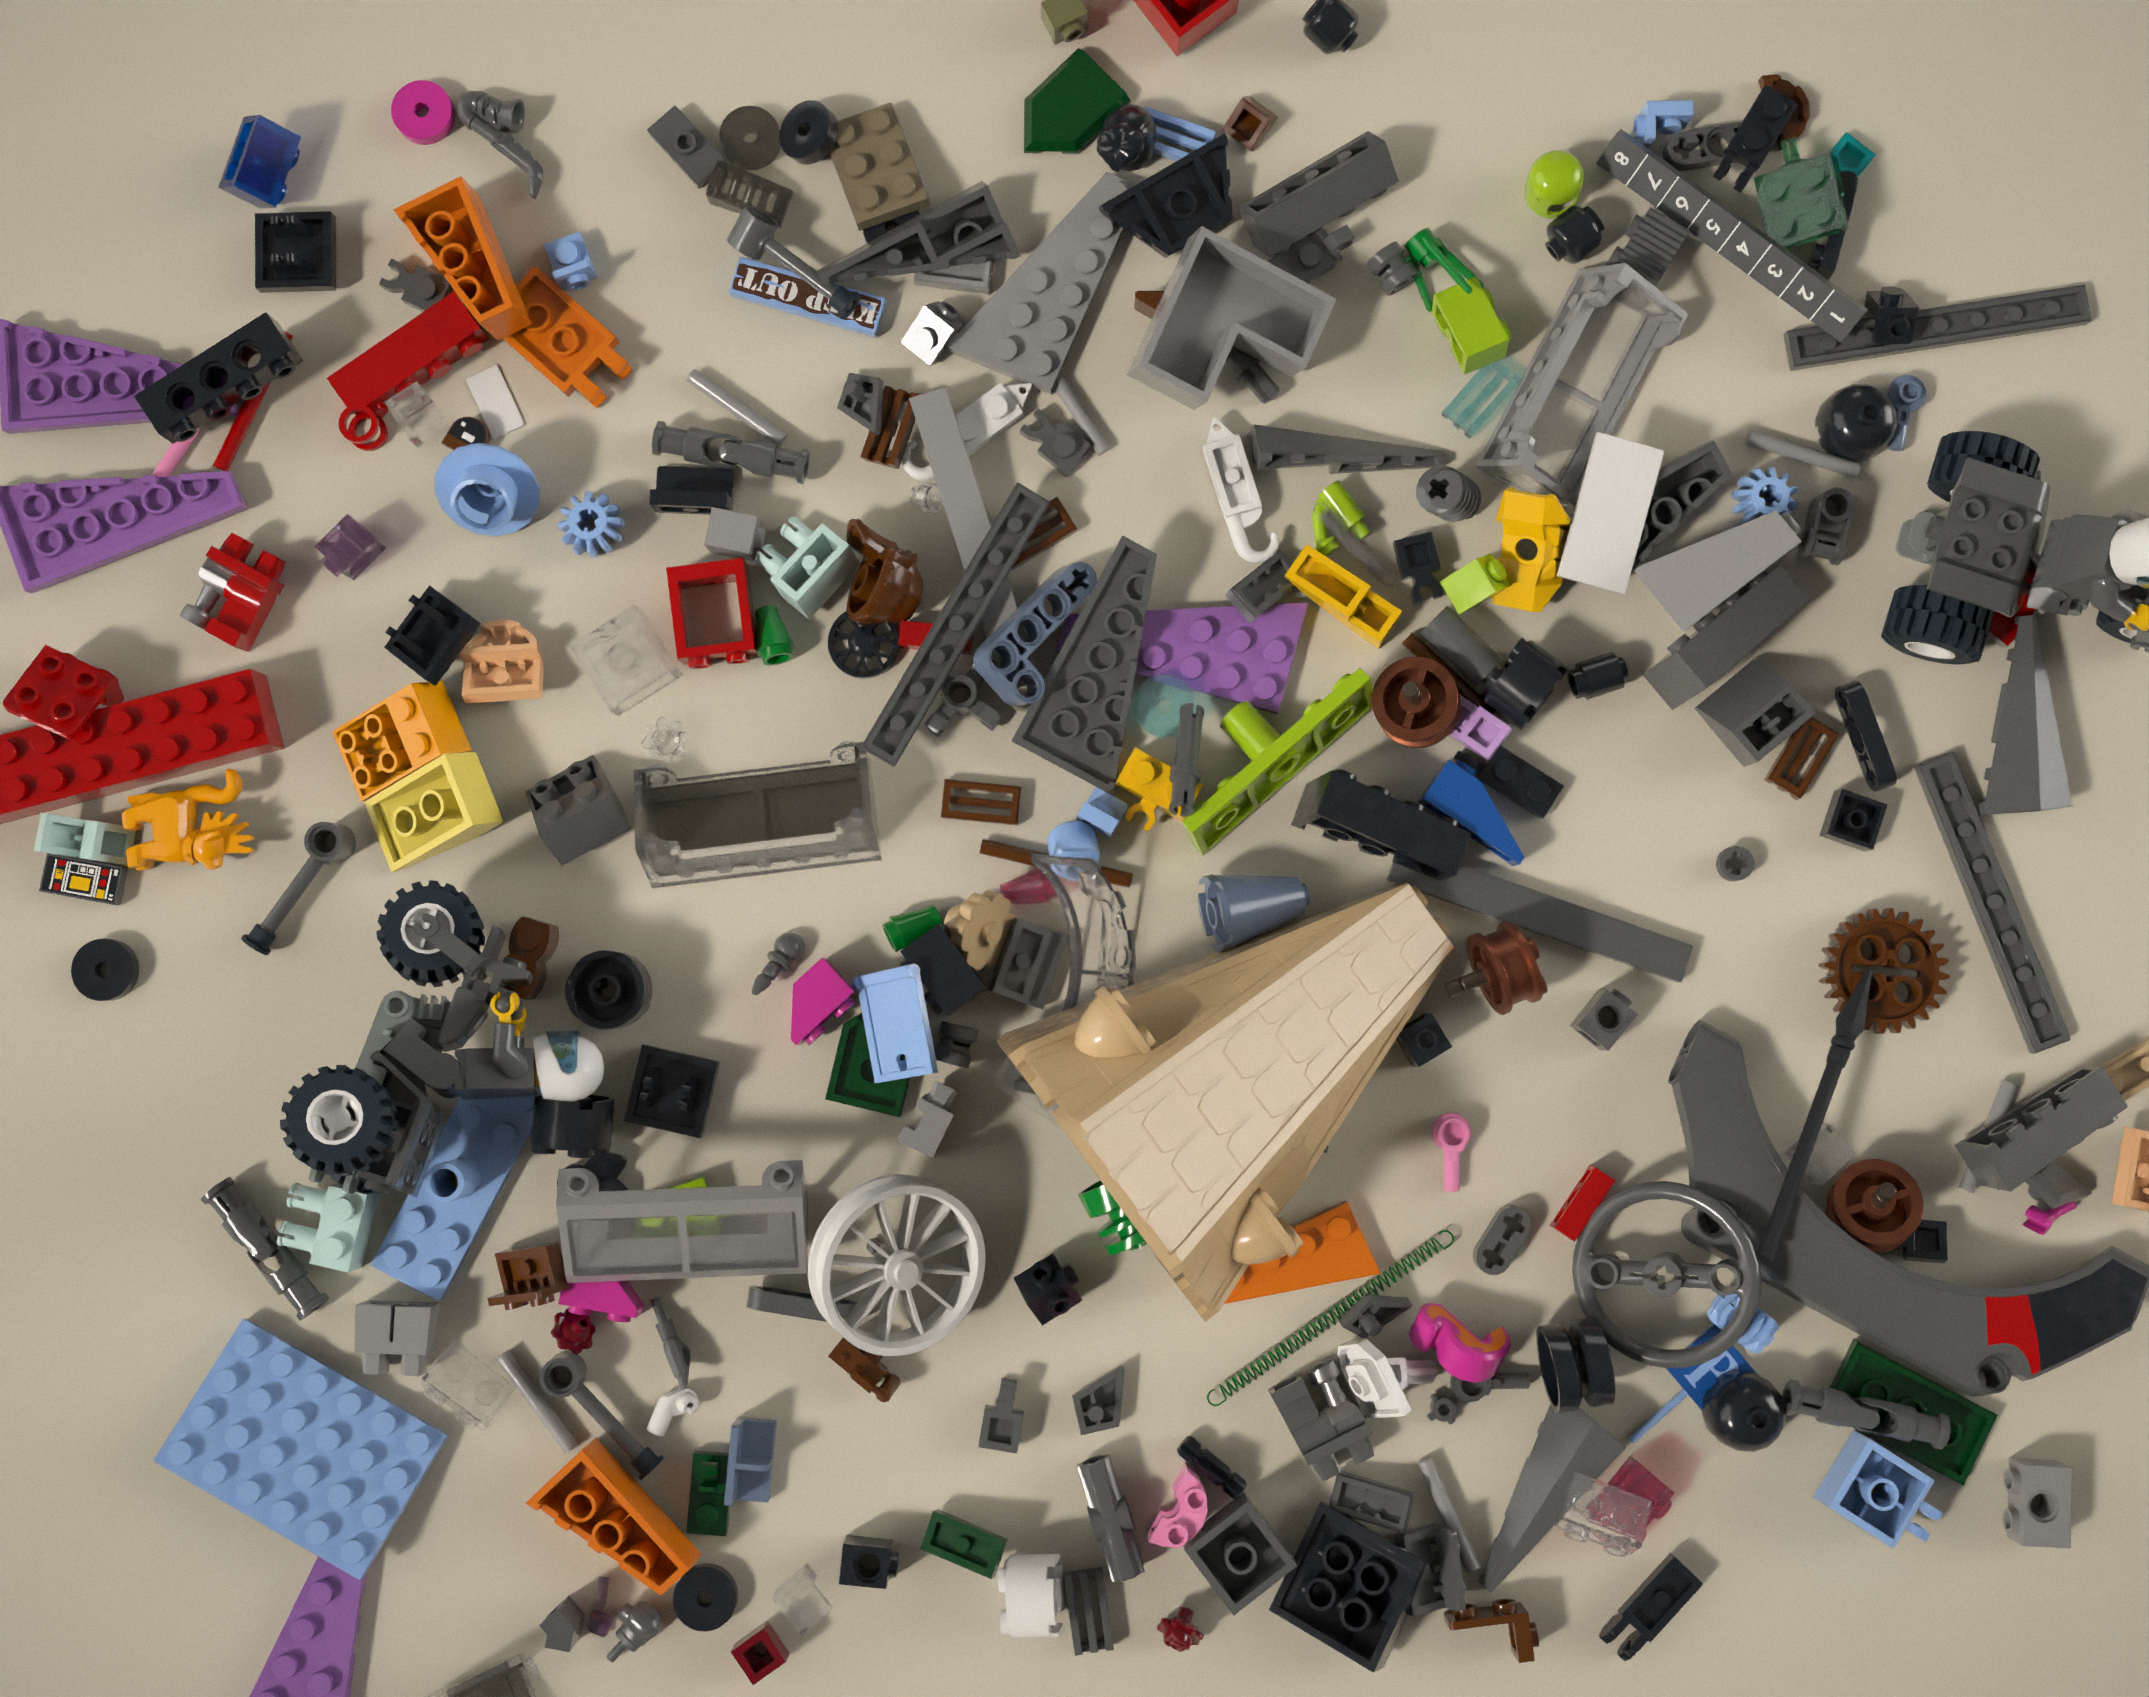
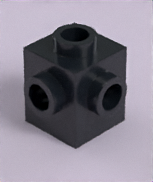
M1054 1253L1036 1262L1033 1266L1013 1278L1027 1306L1042 1326L1057 1316L1066 1313L1070 1308L1082 1301L1075 1288L1076 1285L1081 1283L1069 1262L1062 1266Z

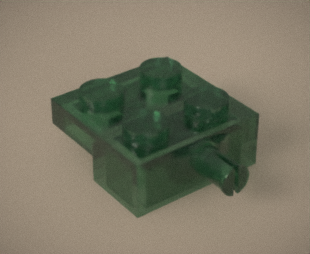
M1797 138L1788 139L1789 143L1786 140L1780 143L1785 160L1784 165L1775 171L1754 178L1765 234L1785 249L1849 229L1842 197L1845 195L1838 159L1831 152L1810 159H1800Z

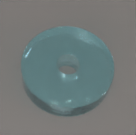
M1159 674L1150 677L1140 685L1134 698L1133 711L1138 724L1146 732L1157 737H1171L1178 734L1180 707L1186 703H1194V714L1195 698L1191 688L1185 681L1174 675ZM1166 699L1170 701L1172 708L1167 712H1162L1157 708L1158 701Z

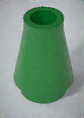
M767 605L755 610L757 656L762 658L765 665H779L793 658L792 650L795 646L778 613L777 606Z
M934 905L890 916V921L882 924L885 935L895 952L904 949L938 923L943 926L941 917Z

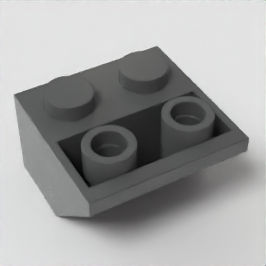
M1755 659L1750 661L1694 708L1743 767L1760 761L1817 713L1791 682Z
M594 755L572 763L566 770L549 779L539 781L533 788L525 791L538 834L561 866L630 829L624 809Z

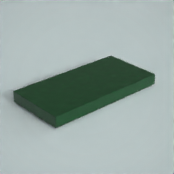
M1852 1340L1829 1387L1842 1390L1857 1399L1859 1397H1870L1912 1406L1920 1413L1934 1416L1938 1413L1948 1415L1951 1429L1947 1445L1942 1450L1933 1448L1931 1443L1912 1439L1910 1442H1904L1867 1432L1862 1433L1963 1486L1998 1416L1855 1340ZM1878 1408L1879 1424L1884 1421L1887 1415V1410L1883 1408Z

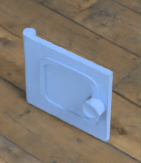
M913 963L852 978L851 987L854 990H858L874 1082L880 1083L937 1073L938 1068L919 966ZM904 1054V1060L900 1061L901 1055Z

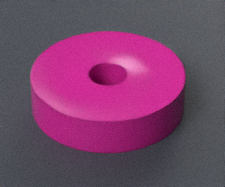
M418 80L404 85L396 93L392 101L391 116L393 122L401 134L413 143L421 145L437 143L450 133L455 123L456 113L453 102L442 87L431 81ZM421 109H429V112L426 116L418 117V113Z

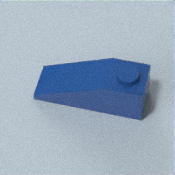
M1448 760L1442 764L1417 802L1437 816L1448 817L1459 822V828L1470 832L1471 839L1511 866L1521 864L1525 857L1484 785L1474 777L1475 770L1459 760H1456L1455 763Z

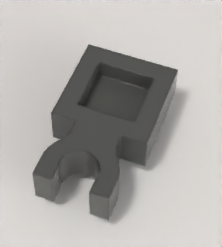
M394 259L390 260L388 266L392 270L399 272V278L394 282L381 278L379 282L383 289L391 293H403L401 300L422 312L453 292L452 286L445 277L418 265L413 274L409 273L400 262Z
M1037 408L1033 413L1034 418L1042 423V427L1037 431H1032L1024 424L1020 429V434L1030 441L1040 442L1042 445L1037 450L1038 454L1068 477L1091 449V444L1062 421L1054 428L1050 424L1048 416Z

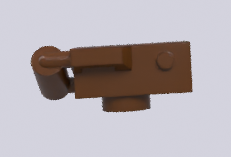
M844 1337L828 1355L829 1358L849 1373L852 1380L869 1394L872 1391L881 1402H888L901 1384L899 1377L888 1372V1368L880 1362L883 1357L882 1355L861 1350L848 1342ZM883 1377L885 1380L882 1382L880 1387H878L877 1383Z

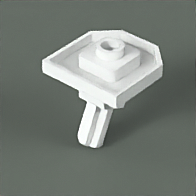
M1367 1339L1346 1341L1338 1346L1337 1366L1364 1419L1405 1416L1412 1409L1403 1390L1410 1384L1433 1383L1435 1375L1438 1374L1437 1367L1434 1366L1432 1360H1406V1357L1386 1358Z

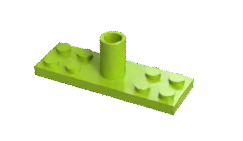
M1361 668L1357 669L1352 675L1350 673L1343 675L1333 686V691L1323 700L1317 699L1305 709L1304 716L1283 735L1249 701L1241 702L1227 713L1221 722L1220 728L1252 761L1234 777L1230 775L1223 779L1216 787V793L1207 801L1196 803L1194 805V813L1182 821L1193 845L1203 856L1373 709L1371 678Z

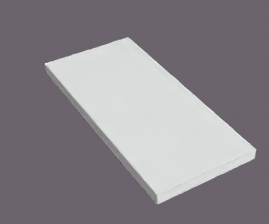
M1601 432L1595 434L1558 569V577L1622 595L1626 593L1664 450Z

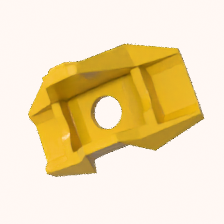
M1509 487L1504 490L1495 521L1503 525L1501 557L1498 560L1503 564L1507 572L1506 580L1510 587L1492 597V604L1541 613L1564 580V578L1558 577L1557 573L1571 520L1555 494L1541 495ZM1521 539H1530L1536 544L1538 552L1535 558L1525 559L1519 554L1518 544Z

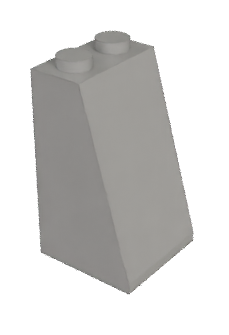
M1776 510L1640 565L1634 571L1684 632L1798 545L1801 540L1796 534L1802 531V529L1788 512L1780 515Z

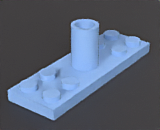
M460 1096L443 1128L418 1197L407 1195L371 1266L439 1302L444 1300L532 1134L535 1096L463 1100ZM452 1171L455 1173L458 1179L457 1188L453 1185L451 1180Z

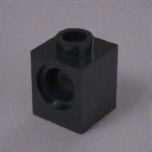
M1424 1013L1407 1023L1396 1038L1397 1043L1413 1067H1421L1452 1047L1432 1013Z
M846 1535L842 1548L839 1584L886 1589L889 1577H897L899 1552H892L893 1539ZM865 1554H873L878 1557L881 1566L876 1570H867L861 1565L860 1557Z

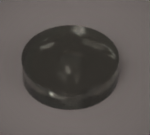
M757 106L739 107L730 112L721 124L719 131L720 144L725 156L733 165L745 170H758L768 166L777 157L781 148L779 141L780 130L776 120L768 111ZM748 134L757 135L756 140L750 143L744 141V138Z

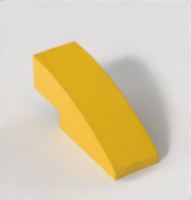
M1306 544L1285 574L1286 579L1317 605L1378 649L1401 618L1402 611L1371 591L1370 585L1308 544Z

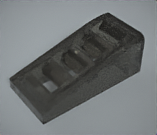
M718 160L707 187L706 196L710 204L741 214L745 205H751L756 190H761L762 193L756 208L770 215L781 228L793 191L735 165ZM727 179H729L731 183L727 194H725L723 189ZM741 184L746 185L742 200L737 199ZM771 194L777 196L772 213L765 211Z

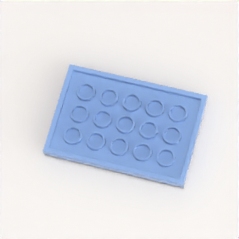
M242 1319L153 1461L337 1568L361 1580L449 1434L254 1322Z

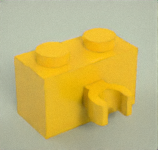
M1136 747L1115 785L1141 800L1140 803L1134 804L1129 808L1126 814V821L1130 822L1135 813L1143 812L1148 818L1143 830L1148 832L1155 823V808L1180 822L1184 821L1185 817L1180 816L1181 806H1178L1177 815H1173L1169 811L1173 784L1170 782L1169 776L1172 767ZM1198 783L1196 786L1195 799L1203 787L1201 783Z

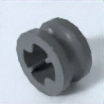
M1734 846L1726 848L1717 857V871L1721 877L1728 881L1743 880L1750 876L1754 869L1753 856L1744 847ZM1733 853L1738 854L1739 857L1737 859H1743L1745 864L1743 868L1738 869L1737 875L1730 873L1732 868L1727 869L1725 865L1726 860L1732 859Z

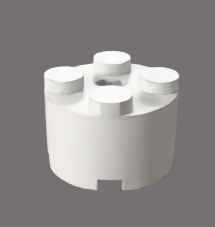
M1059 1553L1010 1555L1008 1560H1005L1004 1568H999L998 1589L1000 1593H1005L1006 1609H1001L1000 1629L1002 1634H1010L1011 1638L1061 1637L1064 1623H1056L1057 1612L1064 1611L1065 1593L1062 1565H1056L1060 1559Z

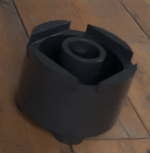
M1523 638L1517 642L1509 653V658L1504 664L1506 670L1503 671L1498 667L1486 682V688L1480 695L1485 699L1484 703L1520 730L1534 717L1554 691L1555 683L1558 679L1561 681L1569 667L1532 640L1528 642Z
M596 951L585 955L576 963L565 984V997L572 1014L583 1023L597 1029H620L635 1023L648 1011L652 998V981L647 969L636 957L616 951ZM608 982L609 984L616 985V991L612 993V998L604 996L602 993V989L608 987Z
M542 1094L535 1096L531 1136L532 1153L555 1154L556 1150H568L567 1156L572 1158H591L592 1154H609L612 1145L615 1100L609 1099L606 1096L592 1094L585 1099L572 1102L543 1099Z

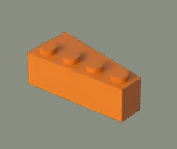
M461 176L393 209L410 230L415 240L432 259L437 269L450 283L453 290L477 322L497 341L531 325L482 200Z
M597 1437L575 1455L526 1502L527 1505L536 1511L541 1509L555 1519L554 1523L565 1531L570 1529L588 1541L587 1546L597 1553L604 1552L619 1563L618 1567L661 1596L702 1555Z

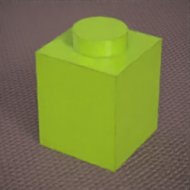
M1491 553L1476 558L1440 581L1459 615L1478 607L1510 587L1506 580L1507 572L1503 564L1494 558Z

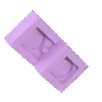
M1460 695V717L1449 736L1483 758L1490 760L1512 728L1481 706L1477 707Z

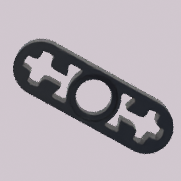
M1857 680L1836 687L1835 700L1868 786L1876 792L1895 785L1897 782L1896 771L1864 687Z

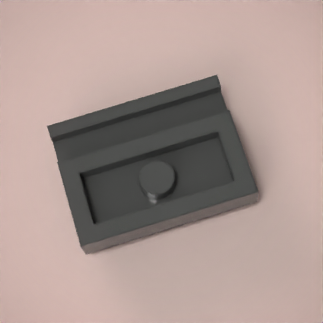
M1014 917L988 990L1043 1010L1069 936Z

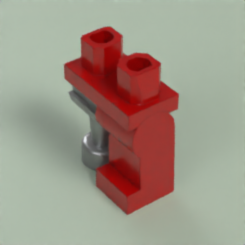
M231 532L220 549L211 546L206 554L208 558L199 571L200 578L204 583L195 605L186 604L179 616L205 629L204 631L227 644L249 652L275 603L277 594L280 595L285 586L278 579L282 574L286 561L263 550L254 567L246 564L245 561L255 544ZM222 596L227 600L217 618H214L209 613Z

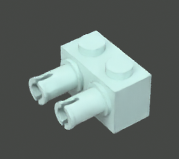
M793 516L788 519V522L794 526L793 529L784 523L780 534L798 548L795 553L787 559L771 544H766L762 547V550L768 554L767 557L758 551L754 562L772 576L770 581L782 598L810 619L860 565V562L850 545L823 523L813 532L798 517Z
M294 1182L288 1194L295 1196L293 1198L287 1197V1207L320 1213L318 1229L284 1221L279 1229V1233H284V1236H277V1245L310 1252L309 1264L347 1273L362 1268L381 1192L374 1190L372 1192H365L356 1189L354 1194H349L343 1191V1185L340 1183L329 1185L327 1190Z

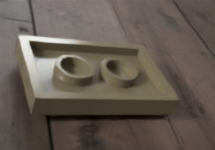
M891 102L837 121L838 134L829 154L859 231L930 206L928 195Z

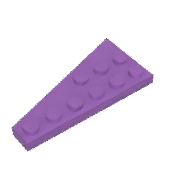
M0 319V407L2 431L14 434L151 423L134 395L183 364L163 360L160 357L148 354L142 355L130 352L123 348L70 335L64 336L47 332L44 329L33 326L27 327L14 324L8 320ZM227 374L217 379L216 389L226 384ZM194 395L185 399L183 410L193 405ZM237 404L230 408V412L225 417L237 416Z
M229 471L183 473L181 476L158 477L157 475H149L131 479L115 477L63 480L59 483L46 484L30 482L12 486L0 485V527L24 591L31 594L247 510L234 474Z
M1308 602L1274 604L1251 624L1235 606L1146 610L1135 675L1238 704L1249 701L1256 709L1278 714ZM1070 614L1065 619L1056 650L1057 654L1079 614Z
M317 1557L249 1697H350L356 1655L354 1654L356 1634L359 1633L361 1620L359 1612L362 1593L365 1591L367 1572L363 1579L358 1580L324 1559Z

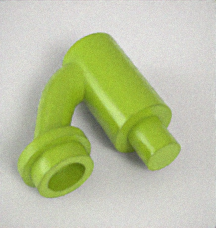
M1339 480L1333 482L1317 496L1315 512L1313 508L1312 514L1315 550L1328 557L1339 547L1335 541L1337 537L1334 534L1328 537L1327 526L1320 521V516H1318L1327 509L1326 506L1335 513L1337 519L1339 517L1341 522L1352 531L1354 536L1356 535L1358 540L1361 541L1371 533L1362 521L1366 515Z

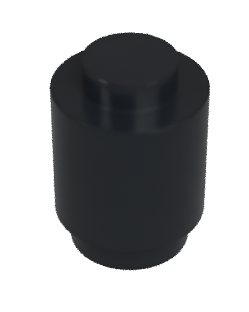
M1609 652L1576 663L1575 668L1567 671V677L1575 698L1585 697L1589 700L1624 688V680L1628 679L1629 673L1622 657L1617 658L1613 652Z

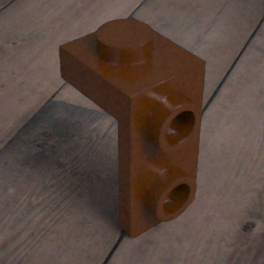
M1505 1598L1494 1600L1492 1606L1479 1608L1475 1604L1466 1603L1465 1610L1444 1612V1621L1450 1630L1508 1623L1511 1652L1519 1663L1535 1661L1533 1647H1539L1538 1632L1535 1622H1530L1529 1613L1521 1602L1516 1603L1514 1599Z

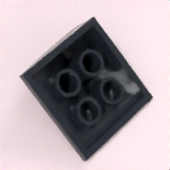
M1320 1502L1295 1553L1294 1559L1297 1567L1285 1575L1269 1611L1374 1673L1386 1665L1403 1628L1427 1561L1329 1505Z

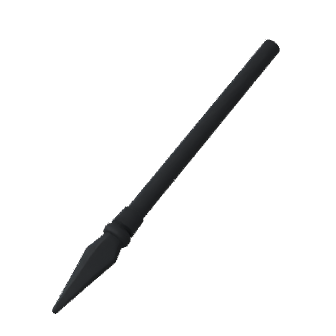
M1869 968L1836 1017V1034L1831 1039L1832 1046H1830L1824 1073L1757 1253L1763 1259L1772 1261L1842 1068H1845L1851 1054L1850 1051L1855 1047L1854 1041L1865 1028L1872 970Z

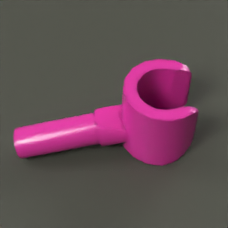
M2075 1202L2049 1209L2048 1211L2031 1205L2025 1212V1216L2028 1219L2023 1223V1226L2037 1234L2044 1235L2049 1231L2054 1220L2076 1209L2077 1205Z

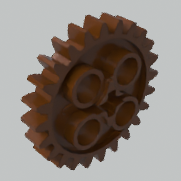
M1877 908L1867 910L1866 917L1862 913H1855L1852 915L1853 924L1848 921L1840 922L1839 926L1843 935L1830 933L1828 937L1835 946L1825 947L1821 950L1830 957L1829 962L1818 964V967L1829 970V976L1821 978L1819 982L1831 984L1832 989L1824 997L1838 999L1833 1011L1840 1012L1864 975L1862 972L1851 971L1850 967L1852 964L1868 967L1882 966L1889 969L1915 970L1917 976L1914 978L1872 973L1864 1030L1868 1031L1873 1025V1030L1876 1034H1884L1887 1027L1891 1033H1901L1902 1025L1906 1029L1916 1028L1915 1018L1919 1020L1930 1019L1925 1008L1939 1009L1940 1005L1933 997L1935 994L1947 993L1944 988L1938 985L1939 980L1950 978L1949 974L1940 972L1939 966L1947 964L1949 959L1938 958L1936 954L1944 947V944H1931L1930 942L1935 934L1934 929L1921 932L1924 920L1914 919L1908 923L1909 912H1899L1895 917L1893 908L1883 909L1881 916ZM1864 940H1867L1872 946V954L1868 960L1863 958L1860 953V945ZM1903 943L1910 950V959L1907 963L1902 962L1899 957V948ZM1901 982L1905 984L1908 990L1907 998L1903 1002L1896 996V988Z

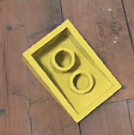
M476 752L445 753L364 802L391 872H398L478 838L504 823Z

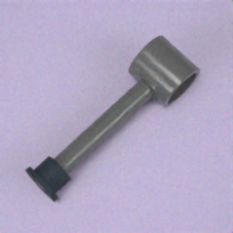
M745 205L727 237L728 243L743 255L756 260H760L763 253L767 252L829 299V305L839 312L838 316L841 319H846L858 305L860 294L858 292L851 293L845 287H837L833 283L823 286L815 269L775 240V232L779 227L776 220L754 206Z
M318 822L307 830L304 845L310 857L261 925L256 924L249 935L244 934L241 937L245 944L261 954L269 955L271 952L269 947L277 937L274 934L322 866L324 864L329 865L330 862L345 861L353 854L356 847V838L350 828L342 824ZM333 832L336 836V846L332 851L328 852L324 846V840L329 833Z
M571 1351L556 1354L541 1370L540 1384L543 1390L555 1398H564L572 1395L632 1459L630 1464L639 1472L640 1476L638 1479L640 1481L644 1479L664 1457L662 1455L658 1457L648 1446L644 1449L583 1384L586 1381L587 1368L580 1355H576ZM563 1365L570 1369L572 1372L571 1383H562L555 1377L556 1366Z

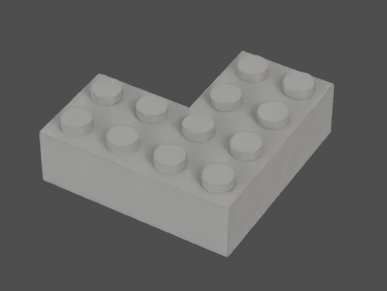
M1201 226L1186 242L1127 375L1193 410L1208 402L1232 346L1292 377L1307 367L1337 299Z

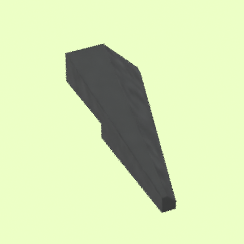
M2036 615L2014 617L2013 623L2018 624L2014 648L2009 649L2006 660L2011 661L2008 682L2001 686L1991 742L1996 743L1992 766L1985 770L1984 779L1989 782L1985 802L1979 803L1978 812L1980 815L2036 812L2073 807Z

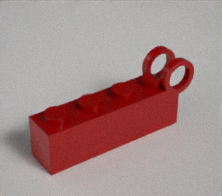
M454 291L327 377V380L347 407L339 417V430L357 448L363 451H375L381 448L388 438V427L382 419L388 413V408L400 400L406 401L414 397L419 392L420 386L430 379L443 377L451 370L452 364L462 357L468 358L475 355L482 349L483 343L489 340L481 326ZM352 414H355L356 416L351 420L347 430V420ZM365 420H371L369 431L362 436H356L358 425ZM380 426V435L378 439L373 443L364 444L371 441L376 436Z

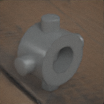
M1433 1393L1430 1396L1432 1401L1430 1403L1431 1412L1427 1415L1430 1421L1437 1419L1441 1422H1448L1449 1425L1453 1424L1456 1421L1454 1416L1456 1413L1455 1404L1458 1403L1457 1398L1453 1396L1449 1399L1446 1396H1438L1437 1393Z

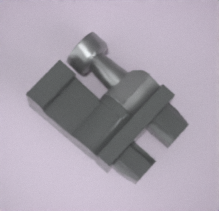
M1334 1359L1324 1361L1306 1372L1313 1386L1321 1385L1328 1402V1406L1317 1410L1299 1374L1268 1389L1308 1466H1313L1323 1481L1342 1472L1333 1453L1345 1447L1348 1448L1355 1464L1362 1463L1374 1456L1369 1438L1372 1432L1359 1408L1346 1397L1335 1379L1340 1374V1370Z

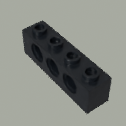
M265 312L134 395V397L160 436L173 444L183 442L192 438L197 433V429L205 423L225 417L230 412V408L238 402L249 400L259 395L263 390V386L274 379H282L292 374L296 369L295 366L303 362V359L280 324ZM255 354H261L259 363L254 367L248 368L250 358ZM227 374L226 384L216 389L217 379ZM194 395L193 405L183 410L185 399Z

